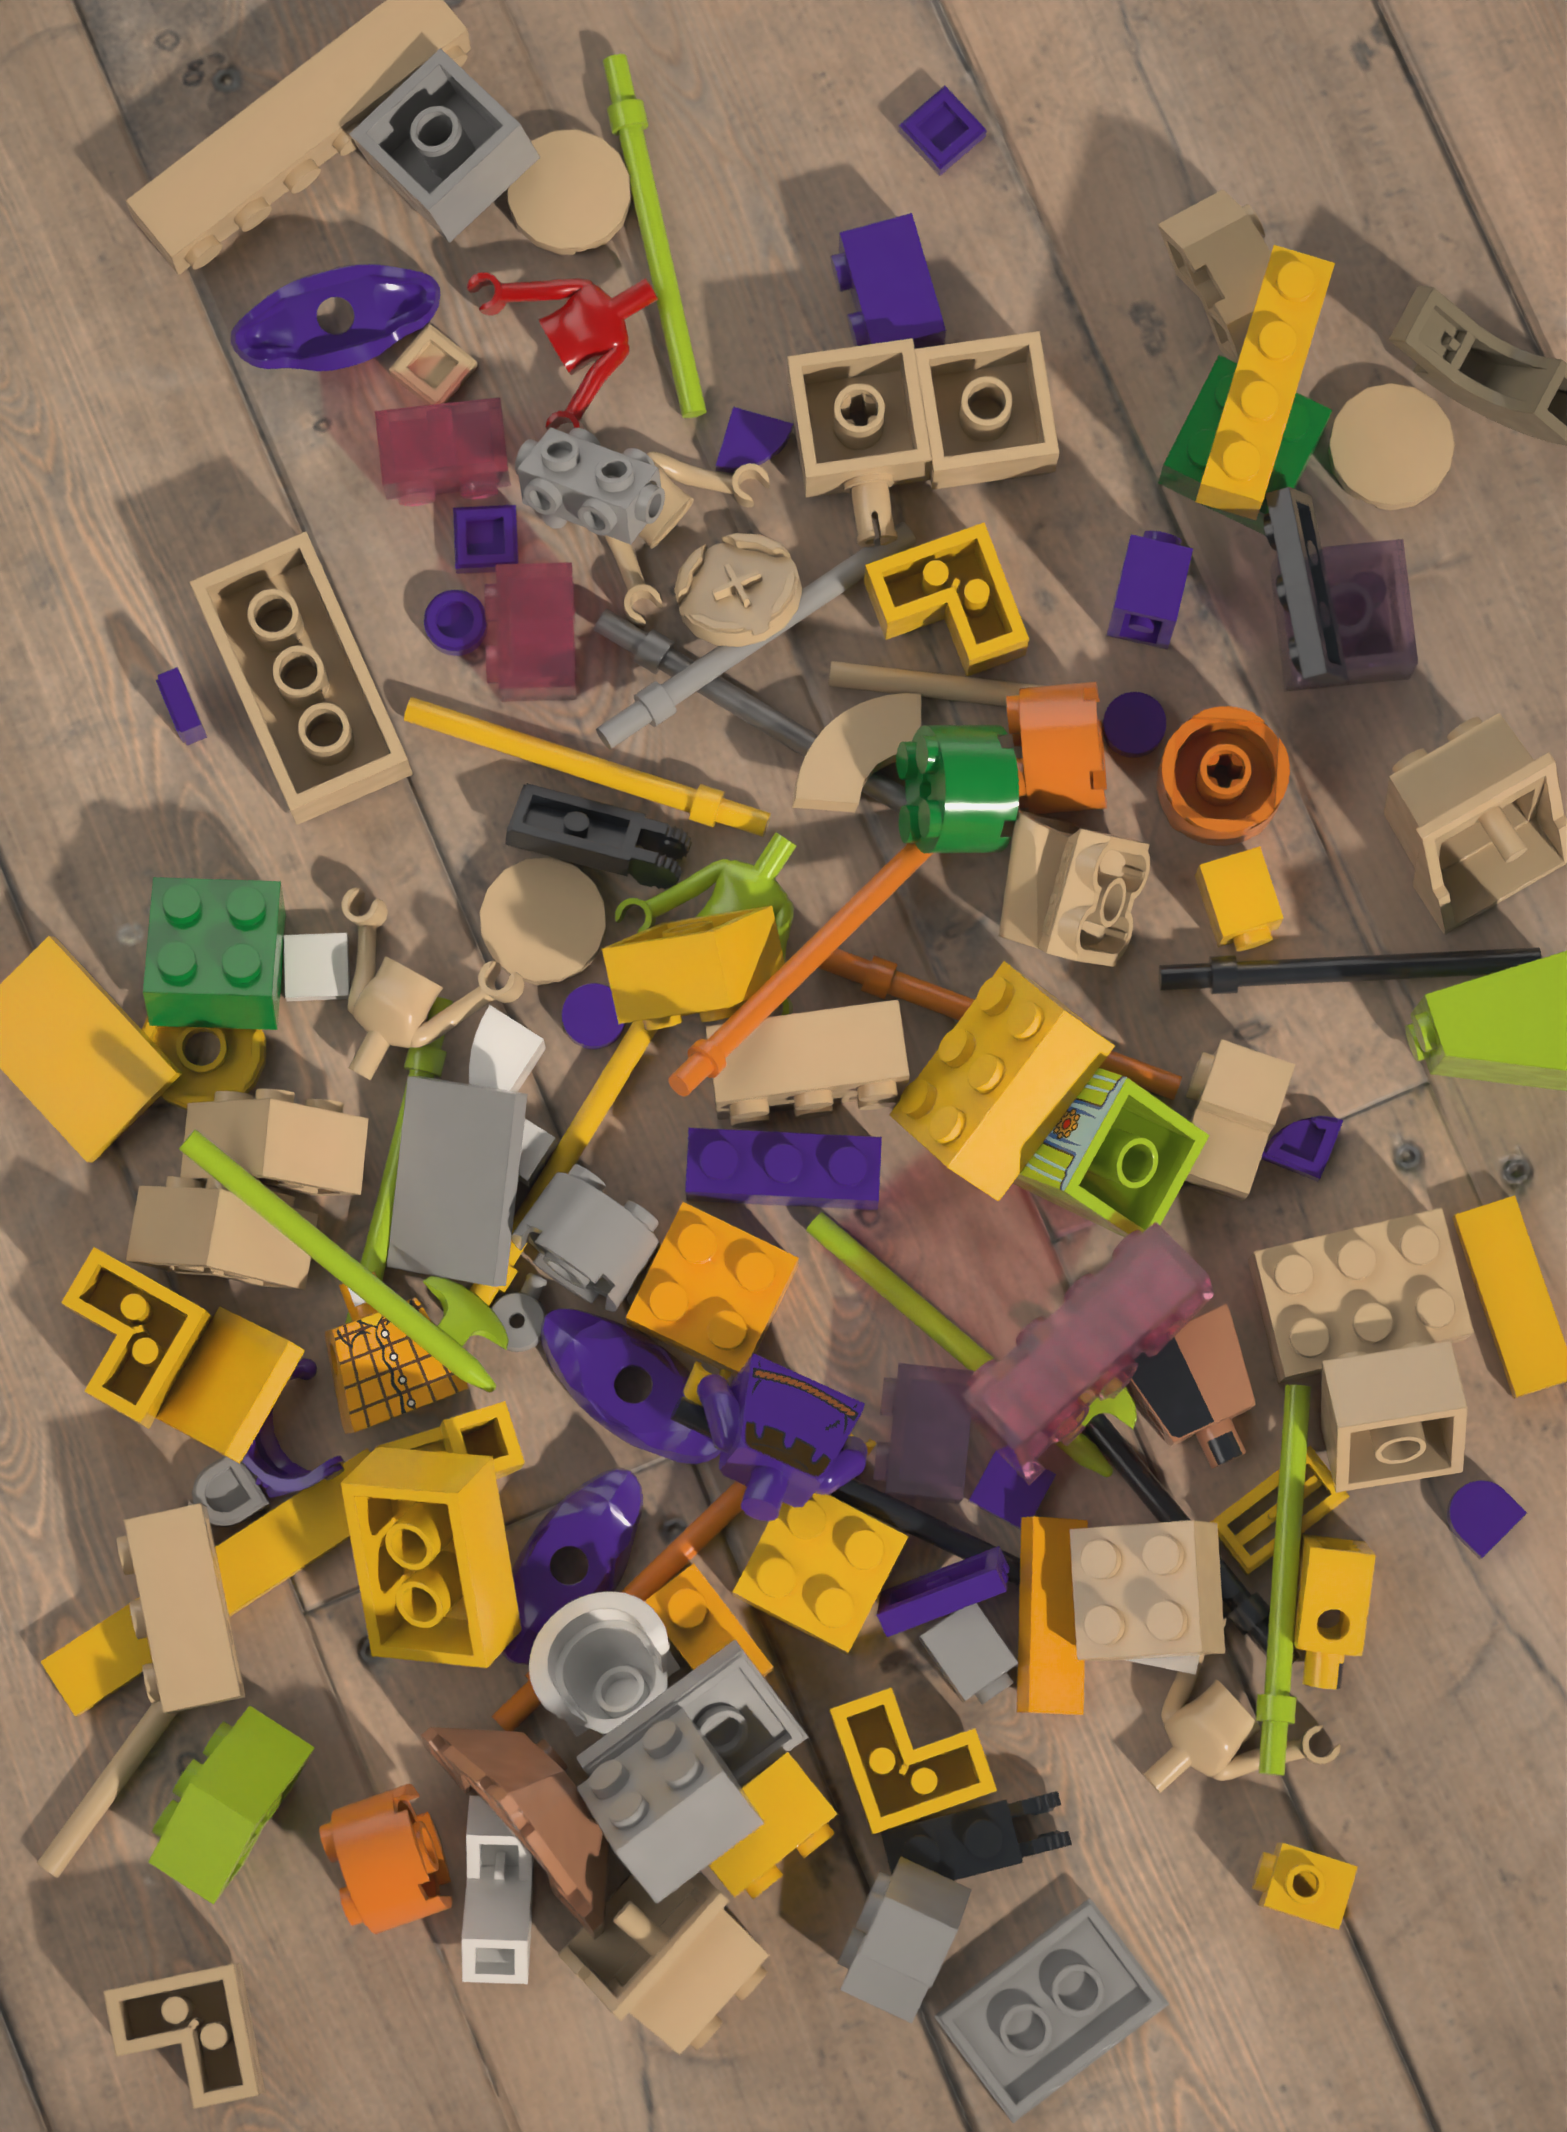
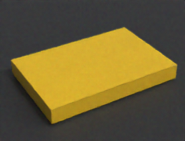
M48 936L0 984V1069L86 1162L93 1163L182 1075V1072L56 937Z

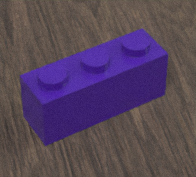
M689 1128L685 1186L686 1201L878 1210L882 1137Z

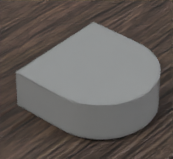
M226 1456L221 1457L204 1468L197 1476L193 1485V1503L205 1505L208 1510L210 1523L217 1526L232 1527L239 1525L271 1505L260 1486L255 1484V1478L243 1461L239 1464Z

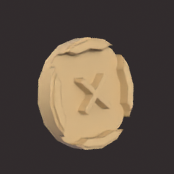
M556 130L532 140L531 143L540 158L507 188L508 206L518 230L536 247L558 255H574L576 252L586 251L590 248L592 251L607 244L623 227L631 206L630 176L620 154L601 137L581 130Z
M1389 383L1368 387L1346 402L1333 422L1327 450L1332 473L1346 493L1358 501L1361 499L1367 504L1376 505L1375 508L1391 511L1415 506L1436 492L1451 468L1455 442L1450 420L1434 399L1417 388Z
M734 533L721 537L723 543L713 545L709 549L704 544L693 551L679 569L674 590L682 621L696 637L716 646L743 647L765 641L785 628L798 611L802 586L796 564L791 559L790 553L781 543L761 534Z
M551 857L525 859L505 869L487 889L480 909L481 937L492 960L500 963L501 969L508 975L517 972L522 976L524 982L533 985L561 982L582 973L599 954L607 931L604 901L593 880L575 865Z

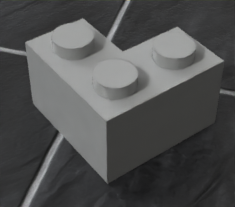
M901 1856L892 1876L879 1871L856 1924L858 1929L853 1928L837 1963L848 1969L840 1990L912 2023L928 1988L932 1987L955 1938L972 1889Z

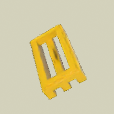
M1311 1445L1307 1447L1306 1464L1315 1474L1305 1481L1304 1499L1321 1485H1324L1331 1495L1302 1516L1301 1534L1350 1497L1346 1491L1335 1492L1331 1471ZM1279 1469L1210 1521L1211 1523L1218 1524V1538L1222 1541L1228 1553L1232 1554L1238 1562V1566L1246 1576L1274 1555L1275 1538L1251 1556L1243 1545L1276 1521L1277 1504L1236 1535L1232 1533L1227 1525L1278 1487Z

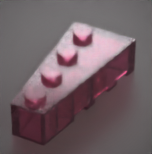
M1157 1222L1152 1224L1144 1233L1136 1230L1127 1235L1112 1253L1113 1260L1095 1276L1092 1273H1088L1079 1278L1064 1296L1065 1303L1047 1319L1044 1316H1040L1032 1320L1017 1336L1015 1341L1017 1346L999 1362L992 1359L984 1363L973 1373L967 1382L969 1389L962 1396L978 1432L1028 1485L1045 1470L1037 1459L1053 1443L1061 1441L1064 1445L1068 1446L1086 1428L1082 1422L1089 1413V1406L1097 1398L1100 1400H1105L1109 1397L1114 1399L1131 1382L1130 1379L1138 1367V1364L1135 1362L1136 1357L1142 1351L1148 1357L1156 1356L1214 1296L1209 1275Z

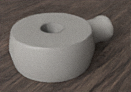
M533 1273L527 1274V1279L521 1292L516 1291L504 1294L491 1306V1309L505 1327L509 1339L507 1350L511 1352L527 1351L541 1341V1324L547 1313L543 1304L538 1299L544 1286L547 1284V1280ZM521 1315L525 1318V1323L521 1328H513L510 1325V1320L513 1316Z

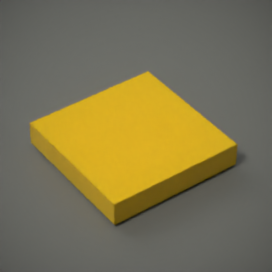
M219 1306L158 1412L156 1419L240 1464L305 1350L289 1340Z

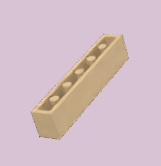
M444 0L384 1L129 197L126 203L132 219L178 275L190 266L193 269L205 266L219 254L222 249V241L239 228L242 231H248L260 224L271 212L272 207L270 204L288 190L294 194L308 187L320 174L321 169L319 167L336 153L344 156L357 149L358 146L349 133L440 48L462 67L467 60L466 53L471 50L468 29Z

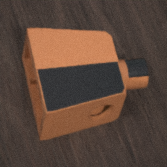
M1227 1304L1114 1356L1112 1364L1170 1447L1196 1435L1211 1469L1247 1453L1231 1419L1247 1412L1256 1404L1231 1312Z

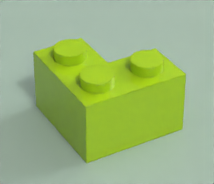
M250 1705L234 1726L223 1721L210 1738L202 1753L208 1757L205 1763L201 1764L193 1759L174 1786L172 1792L181 1799L179 1802L173 1799L154 1825L152 1833L160 1837V1840L148 1863L214 1905L243 1867L266 1823L294 1788L315 1747Z

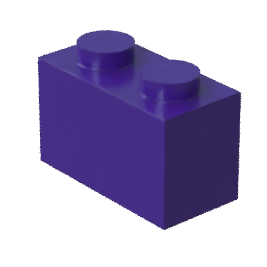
M910 213L839 232V254L831 255L830 259L839 292L850 290L856 312L847 314L854 346L913 338L914 349L945 345L946 328L913 214Z
M1145 531L1143 537L1130 535L1106 636L1168 650L1177 622L1193 548L1180 546V538L1161 531Z

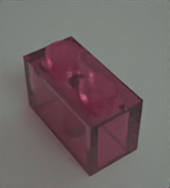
M500 397L375 411L382 485L387 500L398 499L400 505L419 506L434 502L436 494L461 492V497L465 499H482L497 495L499 487L511 486L504 416Z
M572 562L496 564V584H485L484 586L486 622H497L498 645L486 646L487 684H499L502 702L577 700L575 590Z

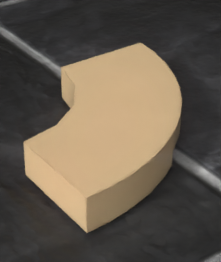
M921 693L891 694L873 698L846 710L832 720L814 740L804 758L795 783L792 808L855 813L859 804L862 787L873 773L896 762L899 743L912 741L916 731L921 727Z

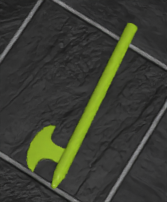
M196 1129L179 1148L181 1152L458 1378L489 1393L496 1389V1383L478 1359L463 1348L469 1337L474 1335L483 1336L505 1350L508 1347L509 1339L504 1325L495 1312L479 1296L463 1285L444 1277L430 1276L423 1280V1283L439 1299L443 1306V1317L436 1326Z
M820 1212L805 1231L1079 1465L1106 1478L1113 1474V1468L1098 1447L1081 1433L1089 1421L1101 1413L1115 1416L1132 1429L1135 1426L1137 1420L1135 1402L1126 1386L1111 1370L1095 1359L1077 1352H1059L1052 1356L1050 1359L1065 1373L1070 1382L1069 1395L1055 1411L825 1213Z

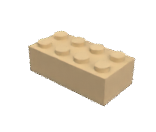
M306 531L189 582L296 825L413 775L408 758Z

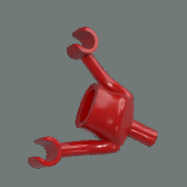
M488 272L474 274L467 283V291L469 293H476L487 285L495 287L493 298L479 307V311L484 315L492 316L498 314L504 309L507 302L551 301L570 298L561 308L538 320L571 376L590 363H595L586 373L565 411L552 413L548 417L545 427L547 430L550 427L558 429L562 424L572 423L574 428L585 429L581 423L584 413L605 381L624 362L630 352L625 319L658 300L648 280L645 278L612 298L600 286L595 285L588 279L569 278L501 283L494 275Z

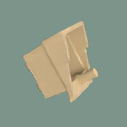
M1500 713L1482 722L1480 717H1474L1465 721L1448 734V743L1429 754L1424 748L1408 754L1393 766L1394 774L1389 776L1384 816L1415 868L1414 889L1444 935L1567 864V818L1563 810L1556 762L1549 752L1534 760Z
M699 1872L658 1904H656L631 1873L606 1900L604 1932L594 1940L582 1927L559 1952L558 1956L620 2021L630 2013L680 2055L689 2044L695 2050L700 2049L714 2035L723 2022L717 2016V2013L733 1995L742 2001L758 1986L767 1974V1970L761 1964L767 1959L769 1954L723 1909L729 1900Z

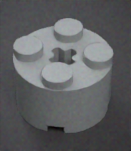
M575 1164L568 1174L557 1172L515 1229L511 1239L520 1251L527 1242L540 1253L533 1263L560 1285L590 1303H593L597 1296L601 1294L607 1297L605 1310L615 1312L656 1256L661 1246L656 1238V1234L653 1232L658 1226L659 1221L646 1209L632 1201H627L624 1207L603 1193L606 1185L599 1177L588 1169Z

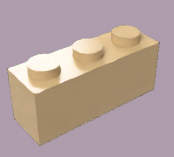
M199 1503L125 1519L127 1535L117 1537V1547L124 1575L135 1573L140 1599L130 1601V1611L137 1639L148 1637L153 1663L143 1665V1675L150 1703L161 1701L163 1713L173 1714L246 1698L207 1507Z

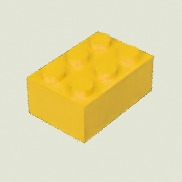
M1003 961L994 975L981 986L977 998L956 1026L943 1037L938 1050L915 1081L905 1088L900 1101L889 1115L947 1168L999 1202L1115 1045L1054 995Z
M376 1447L340 1483L371 1655L373 1657L488 1668L522 1630L493 1457Z

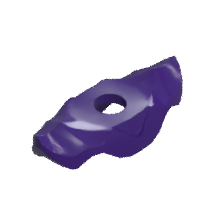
M372 264L336 267L325 272L310 274L296 279L267 296L237 322L231 331L230 342L234 351L242 360L262 369L289 368L310 371H333L351 367L380 355L397 341L423 328L433 318L439 307L440 287L432 276L405 268ZM328 298H343L353 308V322L342 333H329L317 321V310L320 304Z
M559 1308L550 1311L544 1317L540 1335L543 1350L550 1366L578 1406L601 1426L631 1446L680 1463L698 1464L708 1462L720 1454V1450L714 1448L712 1439L670 1419L681 1396L685 1397L683 1390L690 1371L666 1349L632 1328L586 1311L573 1308ZM639 1367L645 1370L651 1377L652 1390L644 1401L627 1403L616 1394L614 1381L618 1373L623 1369Z
M614 1468L588 1480L554 1506L535 1528L512 1568L522 1630L502 1651L503 1656L508 1661L515 1664L529 1665L534 1641L550 1617L573 1600L598 1592H614L628 1565L643 1509L642 1487L637 1477L630 1470ZM562 1547H576L588 1559V1572L583 1580L576 1584H562L553 1577L550 1571L551 1558Z

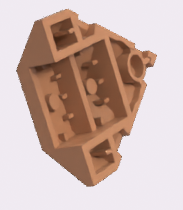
M430 1727L421 1735V1739L428 1752L465 1794L474 1788L547 1871L552 1893L594 1940L598 1938L605 1928L610 1843L577 1790L576 1785L566 1774L565 1770L568 1767L558 1753L543 1738L535 1744L523 1732Z

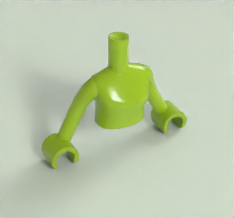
M775 832L754 865L738 860H717L651 899L644 901L639 898H628L622 901L615 911V920L617 923H620L630 907L639 905L646 914L645 922L637 933L642 932L655 925L656 917L697 897L715 884L708 902L695 917L772 905L785 961L787 942L794 918V905L775 878L797 845ZM787 997L782 1002V1015L793 1013L792 1002Z

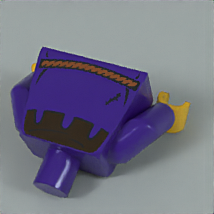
M754 1353L733 1379L730 1386L728 1384L731 1377L730 1370L721 1369L718 1374H712L702 1367L701 1362L695 1361L683 1393L687 1399L702 1405L704 1408L713 1444L721 1450L718 1467L723 1476L747 1486L741 1502V1508L748 1516L760 1521L775 1520L778 1517L782 1502L793 1507H803L814 1493L830 1495L863 1472L868 1456L877 1445L872 1439L864 1442L851 1433L863 1412L865 1403Z

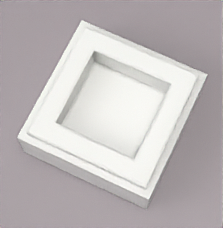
M347 933L283 935L285 998L287 1001L348 999L350 993L349 936Z

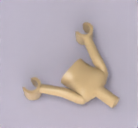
M649 452L647 455L653 460L655 466L659 468L661 488L665 491V501L657 520L652 524H647L639 536L647 543L650 549L654 548L666 537L691 507L694 499L677 487L671 479L689 486L733 494L734 499L739 505L753 507V499L749 494L743 492L739 486L746 479H756L764 487L770 488L768 474L764 468L757 464H746L739 467L734 475H728L692 466L662 453ZM604 535L628 591L624 599L627 620L638 628L646 627L645 620L641 615L633 611L632 606L637 600L644 598L651 600L658 608L662 609L660 594L655 588L645 584L632 546Z
M352 888L344 895L342 911L347 919L358 925L356 969L348 996L347 1008L355 1020L367 1032L348 1068L369 1080L372 1079L390 1045L404 1048L423 1047L449 1032L494 1000L502 1003L513 1002L523 993L524 981L517 972L509 976L507 984L502 989L496 990L495 981L501 972V964L497 961H490L485 963L480 969L478 975L479 987L427 1021L429 1011L443 987L386 956L376 974V928L385 922L388 914L387 906L381 899H376L372 902L368 913L359 916V908L365 898L364 890Z
M1226 1618L1223 1619L1224 1627L1226 1624ZM1205 1655L1199 1656L1196 1675L1177 1672L1164 1702L1161 1717L1172 1748L1143 1773L1144 1777L1159 1793L1163 1792L1189 1767L1219 1781L1231 1780L1259 1770L1260 1748L1241 1753L1236 1757L1234 1755L1250 1737L1261 1730V1727L1217 1679L1214 1680L1204 1693L1185 1705L1196 1684ZM1323 1725L1313 1726L1307 1729L1300 1739L1287 1741L1285 1763L1306 1759L1308 1762L1316 1765L1326 1764L1338 1756L1341 1745H1336L1322 1758L1312 1754L1309 1749L1310 1738L1313 1734L1320 1731Z

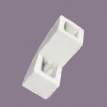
M489 1005L481 1019L473 1041L469 1064V1084L518 1092L546 1049L544 1039ZM527 1119L524 1122L518 1180L531 1188L557 1147V1141L554 1136Z
M469 1796L466 1830L467 1883L462 1929V1982L528 1984L534 1857L481 1796Z

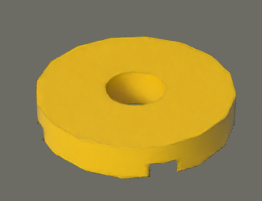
M148 1016L142 1027V1031L182 1072V1075L161 1097L166 1102L186 1111L188 1103L213 1102L215 1092L233 1091L248 1094L256 1086L266 1064V1037L263 1029L150 1026ZM209 1032L214 1034L220 1041L219 1055L210 1064L203 1066L192 1064L185 1055V1046L188 1039L196 1033Z

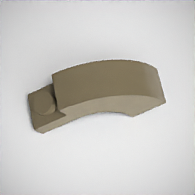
M1417 286L1389 338L1394 345L1417 363L1413 372L1446 396L1496 423L1537 439L1567 446V363L1562 359L1547 358L1524 351L1499 339L1479 326L1434 287Z

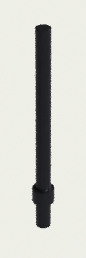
M1539 947L1258 961H1237L1235 955L1210 956L1209 963L1159 965L1160 991L1210 988L1211 994H1233L1238 992V987L1480 976L1541 959V950Z
M1049 1359L1036 1372L1063 1403L1069 1395L1070 1382L1065 1373ZM1101 1413L1094 1416L1084 1427V1431L1159 1523L1189 1521V1517L1105 1414ZM1220 1557L1222 1600L1232 1611L1227 1616L1243 1636L1249 1632L1267 1654L1270 1606L1258 1592L1251 1595ZM1294 1646L1292 1664L1301 1657Z
M681 1396L674 1407L670 1419L712 1439L703 1406ZM854 1478L830 1494V1496L963 1560L996 1547ZM1002 1550L1010 1568L1007 1574L1008 1581L1019 1585L1020 1558Z

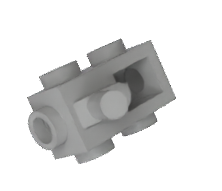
M550 427L539 442L532 439L525 441L517 454L515 471L519 476L522 503L542 513L544 522L551 528H562L567 521L587 528L597 535H607L631 545L647 524H652L657 520L663 509L665 491L661 488L659 468L655 466L653 460L646 453L639 449L628 448L621 454L602 447L598 439L585 429L574 428L567 434Z

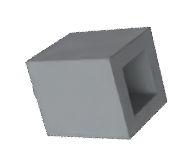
M977 1603L955 1611L919 1637V1641L962 1702L975 1695L983 1705L1014 1683L1007 1674V1671L1015 1667L1018 1662Z

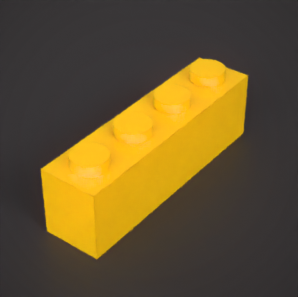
M1273 245L1196 497V503L1253 520L1257 519L1334 269V262Z

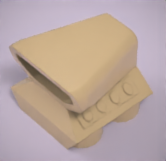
M1018 810L1013 830L998 936L1038 948L1047 954L1062 958L1116 967L1117 961L1123 956L1131 940L1133 931L1131 910L1134 899L1140 895L1149 875L1150 856L1148 849L1150 844L1135 839L1086 830L1065 819Z

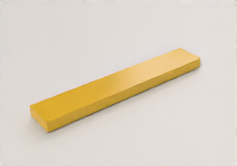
M368 1448L346 1461L342 1465L344 1471L331 1480L324 1479L312 1487L303 1489L215 1547L229 1617L350 1539L340 1483L371 1453ZM130 1603L40 1661L76 1717L143 1674V1665L153 1663L148 1637L137 1639Z

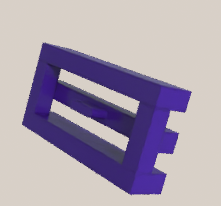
M1000 1546L881 1591L876 1615L886 1637L895 1635L1006 1592L1007 1574L1010 1568Z

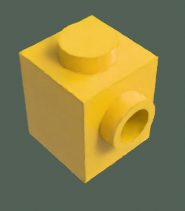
M1277 1843L1274 1854L1263 1851L1256 1869L1252 1889L1262 1892L1258 1906L1330 1929L1339 1930L1358 1866L1286 1843Z

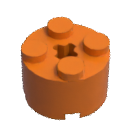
M1096 681L1020 688L1019 695L1006 697L1009 733L1012 734L1014 747L1022 746L1023 758H1016L1019 776L1018 808H1029V812L1036 814L1107 808V799L1104 790H1107L1102 720H1098L1097 703L1100 701Z
M1212 707L1192 716L1174 732L1166 745L1157 773L1159 802L1172 828L1203 844L1228 846L1255 837L1270 823L1287 790L1290 763L1287 749L1280 737H1277L1274 731L1264 723L1263 719L1251 711L1238 707ZM1216 766H1226L1228 777L1234 778L1229 788L1219 787L1217 779L1209 777L1213 775Z
M409 1783L334 1809L331 1822L319 1826L320 1838L325 1853L331 1863L339 1861L347 1885L339 1889L342 1908L349 1923L352 1926L364 1923L374 1934L447 1910L453 1905V1896H441L439 1886L451 1882L437 1830L429 1812L419 1815L415 1814L409 1800L418 1798L420 1795L415 1787Z

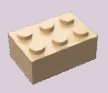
M899 999L767 1017L726 1058V1068L717 1077L712 1078L717 1120L730 1118L731 1126L740 1128L770 1122L769 1113L794 1110L796 1119H808L832 1114V1105L857 1101L859 1110H874L896 1105L895 1096L902 1095L909 1082V1069ZM723 1024L706 1026L707 1040Z
M1443 1208L1254 1251L1248 1259L1278 1384L1322 1374V1361L1336 1359L1347 1352L1362 1351L1367 1354L1399 1349L1415 1341H1427L1432 1344L1445 1341L1456 1343L1466 1340L1474 1333Z

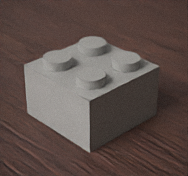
M441 48L349 133L369 165L449 243L540 158L521 124Z
M683 1708L668 1719L661 1720L652 1725L646 1731L643 1738L615 1759L608 1760L599 1765L592 1772L590 1778L576 1787L614 1852L656 1904L764 1824L724 1760Z

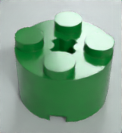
M924 725L916 731L912 741L899 743L896 767L899 778L905 780L906 805L901 807L898 820L899 834L903 843H915L922 853L1002 852L1007 848L1011 837L1000 836L1004 821H1016L1019 776L1014 748H1002L998 739L1000 736L1007 735L1004 727L1001 725Z

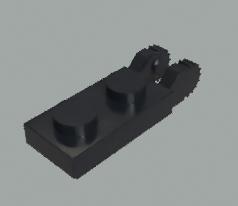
M527 783L522 787L508 825L505 845L626 877L630 874L640 885L651 888L655 886L658 889L666 890L679 882L682 871H680L681 866L678 865L676 860H682L683 857H687L692 842L688 832H684L683 828L671 827L667 823L648 819L644 813Z
M1058 1791L1009 1804L1007 1799L880 1832L891 1876L900 1856L955 1881L1023 1863L1022 1858L1072 1845L1069 1832H1061L1059 1830L1040 1834L1034 1840L1018 1843L1012 1822L1014 1817L1026 1814L1035 1816L1053 1811L1055 1807L1061 1805Z

